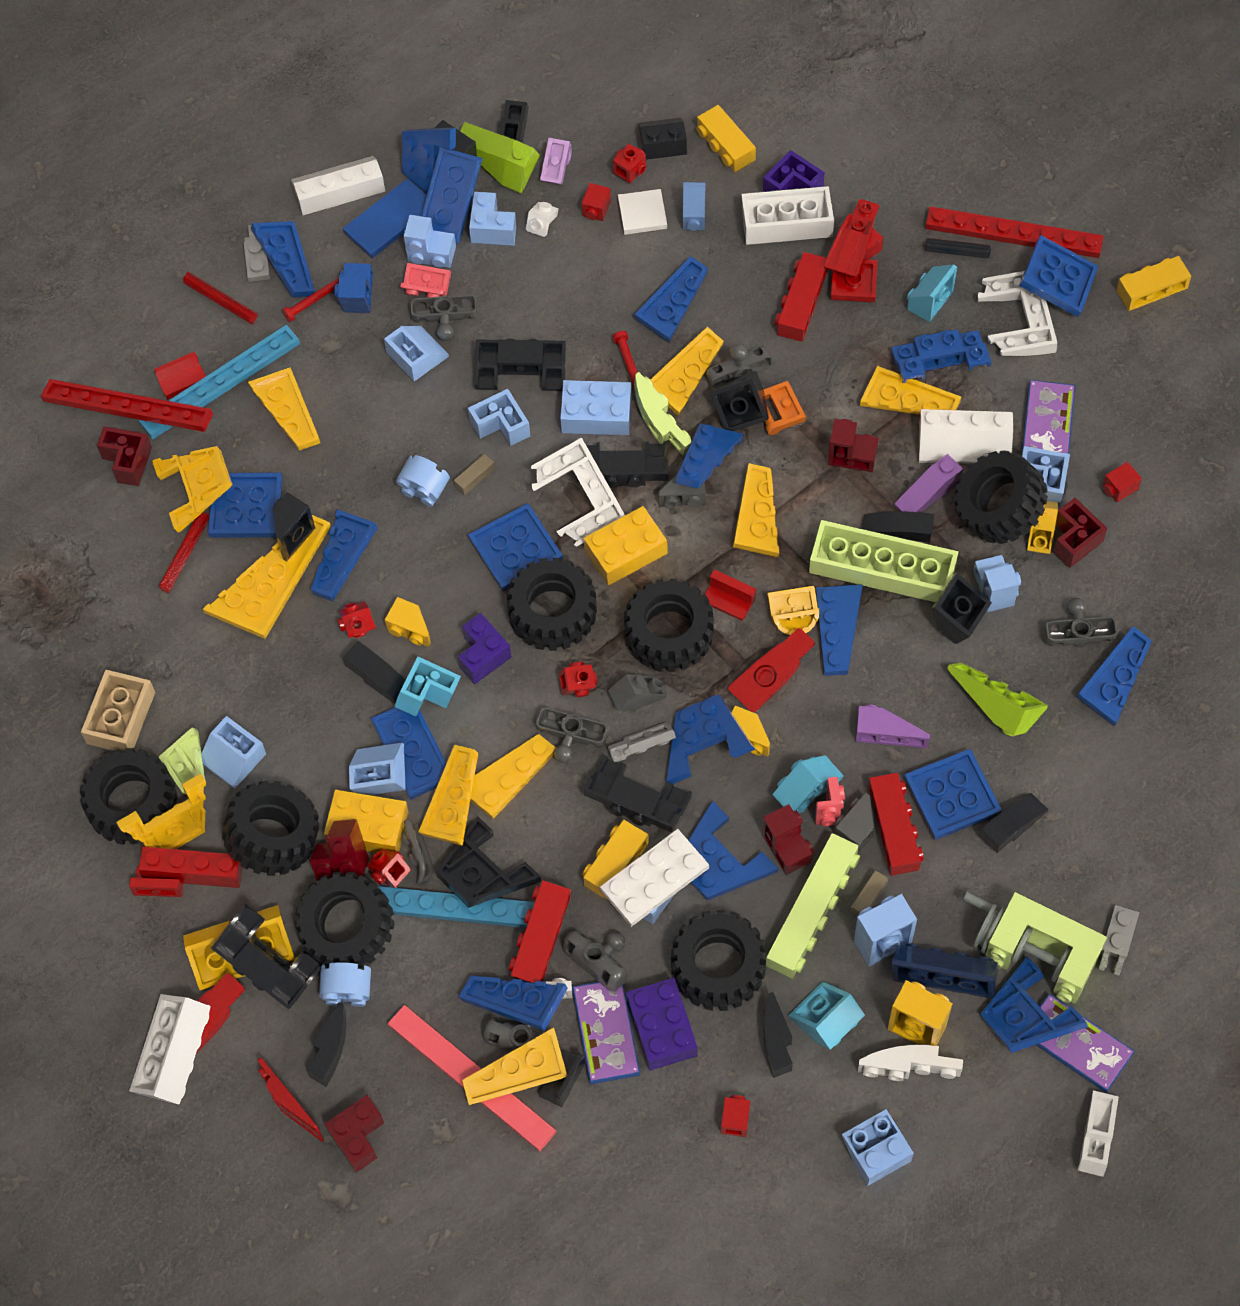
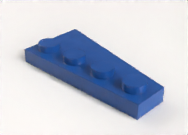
M295 222L252 223L251 230L290 295L292 297H307L313 294L315 289Z
M690 256L635 313V319L670 342L707 275L708 267Z
M699 424L677 474L676 483L698 489L709 478L713 469L722 464L723 458L733 452L735 445H739L743 441V434L713 427L712 425Z
M338 509L335 514L334 526H331L329 532L330 539L328 545H325L322 563L318 566L311 588L314 595L332 602L378 529L376 523Z
M863 585L816 587L824 676L848 674Z
M1133 626L1076 697L1115 726L1152 640Z
M470 976L459 998L468 1004L545 1031L568 987L565 983L551 985L542 981L528 983L518 979L504 981L495 977Z

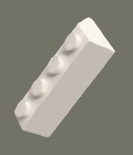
M374 156L291 179L302 215L385 192L383 176L377 159Z
M829 186L742 194L746 245L833 237L834 217Z
M921 409L919 420V463H936L946 454H949L958 464H974L977 462V458L983 455L986 457L990 452L997 451L999 453L1002 450L1012 452L1013 412Z
M160 995L129 1090L130 1092L169 1103L180 1104L186 1091L185 1085L188 1076L193 1069L196 1051L201 1045V1035L204 1026L209 1020L211 1006L186 997Z

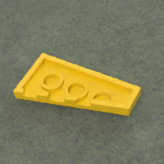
M708 327L650 379L653 388L658 393L661 392L668 400V407L677 416L683 410L723 345L724 341Z
M877 366L860 401V406L920 415L921 409L957 410L961 402V396L915 379H908L906 383H903L900 374Z
M291 368L248 382L249 387L299 451L320 444V439Z
M750 463L747 466L733 547L778 557L779 546L777 545L778 534L775 525L771 468Z
M540 734L534 736L474 776L470 801L494 819L554 756L556 747Z
M454 745L418 831L422 836L463 845L478 758L476 750Z
M554 1028L463 1079L468 1104L472 1105L566 1078L567 1073Z

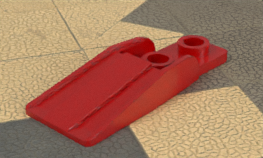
M863 199L858 200L853 214H848L839 229L824 263L825 268L852 277L858 276L868 249L874 220L879 211V204Z
M797 628L783 643L778 644L729 685L728 690L750 712L755 713L788 682L798 669L800 659L815 645V642L801 628Z
M229 973L225 974L212 990H208L196 1000L211 1006L209 1020L204 1026L201 1035V1045L197 1049L196 1054L220 1030L230 1015L231 1010L229 1007L245 991L244 986Z
M259 1058L257 1062L261 1068L257 1071L267 1082V1090L272 1095L273 1101L279 1109L323 1142L324 1138L316 1124L265 1061Z

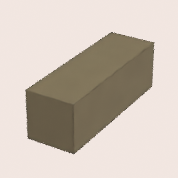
M484 453L454 479L455 488L465 496L495 470L494 461Z
M875 870L851 906L850 912L859 916L862 910L872 907L888 884L889 878Z

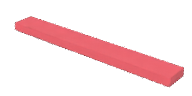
M405 1005L389 1021L388 1026L463 1089L462 1080L481 1070L478 1065ZM512 1093L480 1102L539 1152L556 1134V1130Z

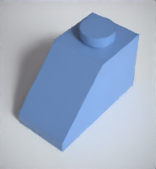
M683 182V230H705V183Z

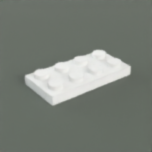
M677 829L603 884L600 890L632 927L709 869V864Z

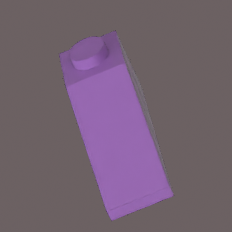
M946 454L930 466L898 499L894 506L899 511L923 512L961 482L959 478L963 473V468L949 454Z
M871 704L859 706L856 742L928 748L930 734L884 708H878Z

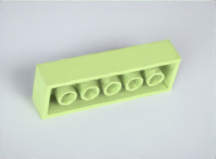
M821 520L810 559L809 573L936 602L954 575L958 551Z

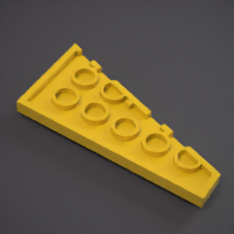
M312 515L315 525L314 531L287 562L283 560L277 542L265 557H260L236 579V582L229 589L223 590L211 605L207 604L203 608V612L266 639L331 527L330 522Z

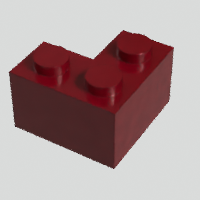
M834 419L828 465L873 473L879 438L868 434H856L857 422H852L848 419Z
M103 426L97 444L102 459L115 461L112 470L117 483L139 486L152 449L148 435Z
M1075 497L1058 510L1055 525L1065 534L1057 539L1054 553L1071 568L1104 542L1107 527Z
M789 804L764 816L762 836L785 875L810 864L812 853H814L811 843L808 840L804 841L800 834L802 832L801 824L803 823L797 810L793 811Z
M357 819L334 821L326 837L328 843L317 844L310 859L316 881L325 875L332 878L334 872L340 871L344 875L347 872H353L358 876H363L369 862V856Z
M366 1095L324 1125L356 1173L377 1159L373 1148L365 1136L383 1125L384 1121L378 1109L368 1095Z

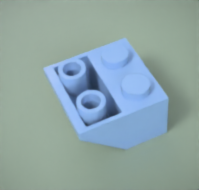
M401 326L384 338L387 354L414 382L449 357V354L422 326Z
M226 716L210 733L201 754L203 765L235 789L263 759L266 751L261 741Z
M396 743L357 749L349 765L350 790L364 795L406 790L404 744Z
M887 1109L842 1134L852 1161L867 1186L912 1161L914 1153Z

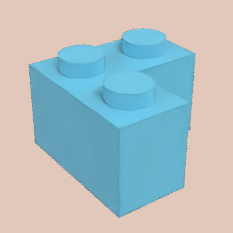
M417 657L394 707L413 716H417L424 699L447 708L461 676Z
M826 755L820 757L813 756L807 760L800 759L792 765L791 773L778 782V788L772 795L783 807L789 804L793 811L797 810L798 813H802L817 796L826 794L828 778L838 777L839 783L844 775Z

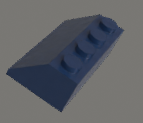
M914 944L898 945L892 960L893 980L905 983L906 980L911 983L918 982L924 987L993 999L998 975V962L989 957L972 958L961 952L954 954L944 953L943 950L938 948L926 950Z

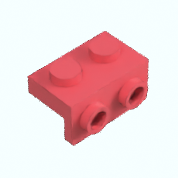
M407 263L404 283H401L400 288L406 290L405 294L418 296L419 293L427 294V297L447 296L451 271Z
M830 777L827 780L826 801L817 802L816 825L826 827L835 825L841 815V809L844 808L843 800L845 799L843 785L838 783V777Z

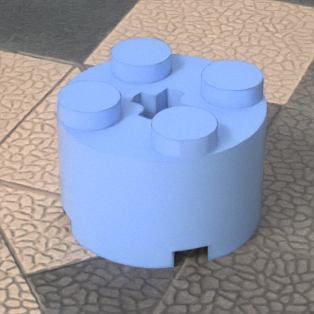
M415 455L413 458L409 456L396 479V483L402 487L401 493L409 498H413V496L419 497L423 504L432 507L440 497L450 476L444 469L442 472H439L436 469L437 464Z
M329 963L328 969L325 965H322L319 997L326 1001L328 1006H337L338 1002H351V1006L356 1007L366 1006V1001L370 999L371 968L364 965V970L358 969V964Z

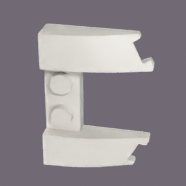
M1025 271L983 278L982 284L986 285L984 293H978V302L1021 300L1028 324V329L988 335L990 344L995 343L1001 349L1000 354L1002 356H1030L1056 353L1057 339L1046 300L1019 286Z
M582 438L531 466V469H537V483L532 484L534 491L573 470L595 510L557 531L561 537L566 533L575 539L576 543L574 545L576 547L584 543V537L625 516Z

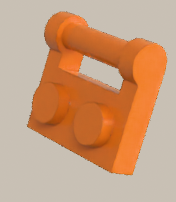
M788 381L763 389L765 399L770 398L780 420L774 421L767 407L769 419L765 423L769 435H775L780 430L806 421V415Z

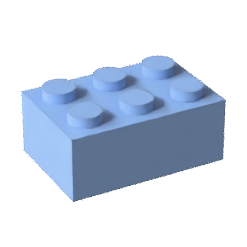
M563 380L562 433L630 435L631 382Z
M902 894L896 897L892 895L885 898L881 905L875 908L868 907L862 910L857 917L854 944L868 967L895 954L898 945L912 944L917 918Z

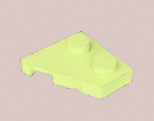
M192 727L159 756V759L165 764L169 774L184 794L186 793L181 784L200 773L205 779L199 732Z

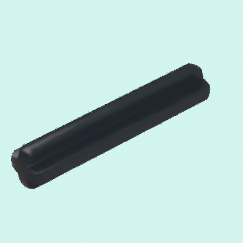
M927 238L925 246L926 251L989 258L991 252L990 245Z

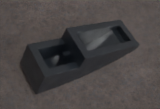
M506 100L500 135L523 143L529 109L527 102Z
M906 511L865 514L862 529L906 540L930 543L934 514Z
M357 641L343 657L345 666L362 677L364 683L395 704L406 680L377 654Z
M1030 793L1008 807L982 828L980 837L998 853L1008 843L1014 842L1049 809Z
M774 992L768 993L765 1008L764 1042L773 1078L791 1072L793 1063L786 1049L787 1046L792 1045V1035Z
M338 1002L312 1042L314 1051L317 1054L306 1070L310 1078L327 1087L335 1073L345 1042L346 1010L341 1002Z

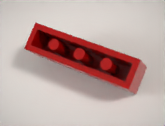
M803 252L801 260L797 259L794 267L795 277H791L788 283L787 290L790 291L782 299V313H777L774 325L778 326V336L803 342L828 269L824 267L827 258Z
M898 773L869 778L868 789L890 876L919 871L920 864L924 861L922 848L917 847L915 839H918L916 825H911L912 809L910 803L905 802L906 786L904 780L900 781Z
M142 847L139 872L142 878L179 879L184 884L240 888L243 867L240 866L241 862H235L230 854Z
M543 880L541 886L537 885L535 887L532 899L536 901L533 910L528 909L524 923L528 925L525 933L521 932L519 935L517 947L520 949L517 957H512L509 971H512L511 976L513 978L528 983H535V981L543 982L572 895L571 889Z

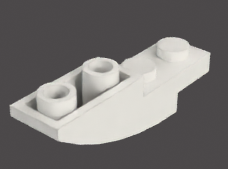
M906 1045L884 1049L860 1059L858 1072H862L867 1077L888 1076L893 1081L908 1079L910 1070H915V1073L920 1075L937 1073L943 1078L953 1079L956 1076L960 1077L963 1060L938 1056L939 1046Z

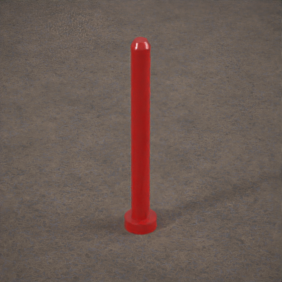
M339 277L293 307L289 308L286 306L283 308L282 313L288 322L294 321L295 315L333 292L335 284H339Z
M619 331L612 338L614 343L619 345L634 387L635 375L638 372L627 344L629 337L626 331Z

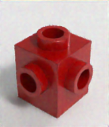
M628 144L624 149H620L613 159V173L629 184L638 175H642L647 167L646 154L640 148H635L631 144Z
M366 601L358 604L356 602L349 603L343 607L344 609L339 610L341 618L337 619L341 632L346 631L349 638H359L366 635L368 631L376 629Z
M583 662L569 664V667L563 668L558 672L562 696L575 694V698L585 697L596 688L597 675L592 669V664L584 665Z
M383 848L373 855L372 860L367 865L372 872L371 877L375 882L395 888L411 871L404 862V857L399 852Z

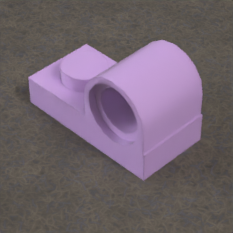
M548 138L540 177L541 182L557 185L563 184L566 165H569L572 155L570 141Z

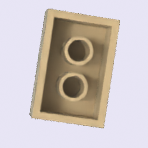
M105 670L81 730L86 744L112 751L120 749L121 752H125L126 748H134L155 695L151 681Z

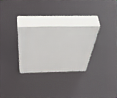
M661 189L618 195L624 235L667 229Z

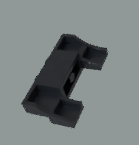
M511 338L506 340L476 339L475 390H498L499 375H542V391H563V380H565L566 341L515 340Z
M645 441V450L600 451V442H596V445H586L610 488L617 486L635 488L646 486V481H669L668 441H665V444H649V441Z
M604 755L600 765L589 778L583 790L584 796L605 804L606 809L611 814L630 818L636 825L650 827L652 824L672 833L680 816H683L692 797V792L681 790L670 783L662 797V793L622 777L627 768L626 764L614 762Z
M244 904L230 920L228 926L212 943L211 949L233 965V969L238 974L245 975L252 980L253 985L258 990L266 991L283 1006L290 1009L321 970L322 964L305 950L299 954L292 964L254 935L265 919L247 904Z

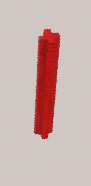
M189 271L183 277V283L208 297L218 305L223 306L246 322L254 324L258 313L253 312L249 307L247 308L242 303H238L234 298L227 296V294L225 295V293L223 294L221 290L219 291V289L211 284L208 285L206 281L204 282V280L196 275L193 276Z
M202 512L194 520L182 541L183 543H181L180 548H178L179 550H177L175 557L165 572L166 574H164L158 587L167 594H170L168 591L171 592L170 589H173L172 587L174 586L172 584H175L176 577H179L180 570H183L184 563L188 561L189 553H192L193 546H196L197 539H200L199 537L202 535V530H205V525H207L208 518H210L209 514Z

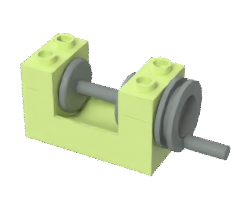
M967 892L963 901L988 912L975 940L973 949L977 950L979 946L982 947L981 953H986L985 957L992 958L995 962H998V969L1003 968L1007 970L1011 961L1017 963L1023 951L1055 966L1056 970L1051 979L1053 983H1056L1053 993L1063 1002L1076 1004L1101 954L1107 937L1016 892L1007 909L1002 907L1000 911L997 910V904H992Z

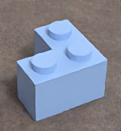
M474 192L469 226L471 243L514 246L517 230L515 212L497 211L496 193Z
M409 215L404 233L408 261L415 264L451 268L456 249L455 235L453 233L433 231L431 218Z
M508 389L468 407L470 423L480 439L499 429L510 446L531 437L529 422Z
M1024 446L1022 457L1041 473L1047 485V493H1045L1048 496L1047 501L1058 502V507H1060L1070 454Z
M1002 555L975 561L973 573L979 590L992 602L987 612L1014 606L1016 597L1019 595L1018 588L1021 585V578L1019 573L1014 571L1012 564L1005 563Z

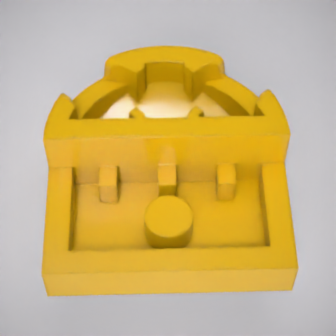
M814 586L767 593L771 620L780 632L791 635L797 628H801L807 633L815 626L819 618V608L817 607Z

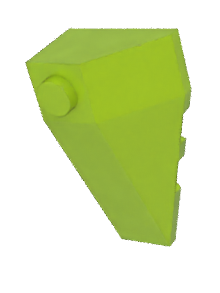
M464 122L460 132L476 142L477 157L483 158L481 166L502 186L522 194L540 157L539 153L533 147Z
M960 662L949 664L947 667L948 671L992 722L1002 728V732L1006 735L1015 736L1026 733L1047 710L1048 705L1024 691H1021L1020 694L1007 689L1009 684L1002 681L987 680V674Z

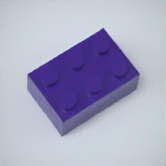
M675 978L626 992L629 1010L649 1071L698 1056L697 1044Z

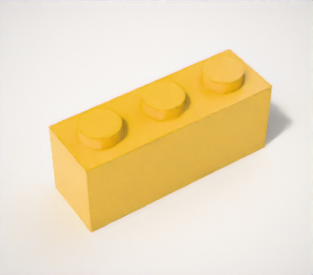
M719 105L697 117L696 129L699 136L707 140L712 151L717 152L724 165L730 167L734 173L756 160V147Z
M1179 256L1166 258L1156 265L1145 266L1140 271L1123 275L1119 278L1116 291L1128 311L1188 289L1191 275Z
M625 820L622 821L620 826L616 825L612 829L609 836L611 839L606 845H601L596 854L597 859L593 864L587 865L582 875L584 886L606 900L608 899L601 892L600 887L637 860L649 844L648 834Z

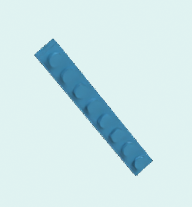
M285 325L169 401L204 407L298 346L300 341L292 330ZM139 420L140 425L152 440L173 427Z
M377 886L389 899L388 904L393 908L394 915L527 928L528 924L524 923L528 909L533 910L535 902L495 898L468 908L455 894Z

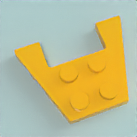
M217 446L191 451L189 455L180 457L172 455L173 457L170 459L161 460L158 458L152 460L157 477L160 480L180 471L189 503L169 513L173 527L178 533L232 486L222 452Z
M200 773L181 784L188 797L183 803L176 804L171 810L154 817L146 824H143L135 811L117 821V825L122 832L129 833L133 839L140 840L146 847L178 849L205 833L206 811L203 808L204 800H206L204 794L206 781Z

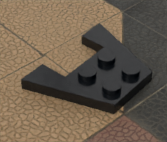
M478 816L465 832L463 845L456 844L437 870V877L468 908L541 882V876L526 862L506 875L478 848L494 836L492 829Z

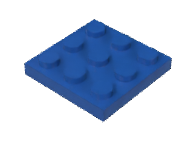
M1040 235L1035 243L1019 286L1078 317L1083 310L1098 265Z
M229 473L232 486L214 501L210 507L209 537H276L273 508L276 501L282 495V473Z
M529 503L468 534L470 542L502 591L510 588L509 583L512 578H517V572L521 568L527 569L528 563L532 561L535 564L539 563L542 558H547V561H552L553 558H561L563 560V555Z
M971 749L904 774V780L934 840L998 816L1002 812Z

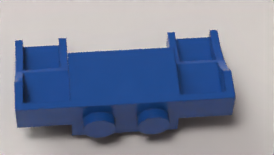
M958 329L944 330L930 335L924 334L915 337L913 343L895 346L891 349L894 366L898 369L903 383H906L908 379L921 377L923 380L926 375L925 371L963 364L964 359L968 370L987 364V367L991 366V359L986 344L982 342L979 330L959 334Z

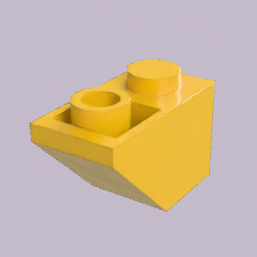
M1047 501V504L1043 505L1045 508L1043 515L1037 519L1039 521L1037 525L1030 528L1027 551L1050 554L1058 513V502Z
M397 597L385 618L388 632L396 637L403 636L415 645L429 647L431 644L430 636L419 606Z
M735 706L732 714L755 748L751 753L768 757L770 742L758 715Z

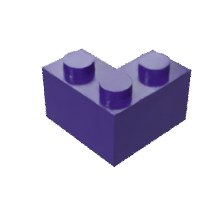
M790 150L763 177V192L824 187L825 172Z
M481 613L462 626L464 639L471 647L458 656L459 666L475 685L512 658L510 645Z

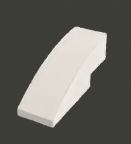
M1093 1091L1078 1171L1104 1176L1108 1164L1110 1144L1113 1138L1118 1096Z

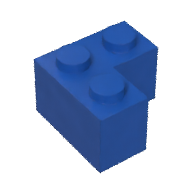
M344 263V270L340 271L339 284H335V297H338V304L342 306L344 312L370 313L374 273L371 264Z

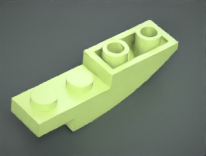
M638 372L635 375L634 381L635 396L647 427L660 444L669 440L681 455L684 456L691 445V437L685 430H681L676 425L675 419L670 414H667L669 404L665 395L661 392L658 393L653 388L651 380L646 376L643 377Z

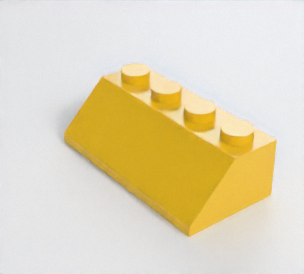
M276 905L258 911L257 913L265 920L254 935L288 962L295 960L279 906ZM230 921L183 935L184 947L199 990L215 986L227 973L231 974L235 979L243 977L233 969V965L211 949L212 943L228 926Z

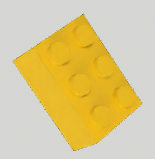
M644 506L583 538L584 551L608 586L668 554L667 540Z
M335 790L324 831L326 842V837L334 821L357 819L367 852L377 853L382 848L400 852L403 839L401 834L404 832L405 821L409 814L406 801Z
M906 980L892 1006L888 1030L916 1045L937 1046L946 1029L953 1003L949 1002V999L942 994H933L927 991L918 982L911 983Z

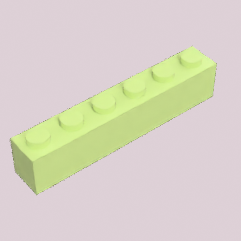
M833 833L831 834L766 957L767 967L792 979L796 972L801 973L806 963V959H804L806 952L813 950L817 942V938H815L817 931L824 929L828 917H826L828 910L835 908L839 899L836 896L839 889L844 890L850 877L847 875L850 868L855 869L860 859V855L857 854L858 845Z

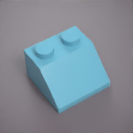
M934 266L928 273H924L919 280L917 288H912L907 296V310L931 322L954 291L957 266Z
M822 982L788 1016L816 1043L831 1050L858 1024L865 1014L850 993Z

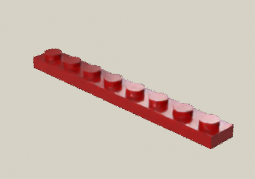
M931 206L929 207L925 228L1034 247L1037 239L1042 235L1077 255L1094 258L1100 257L1103 235Z
M49 379L41 394L43 402L201 432L206 431L213 416V412L209 408Z

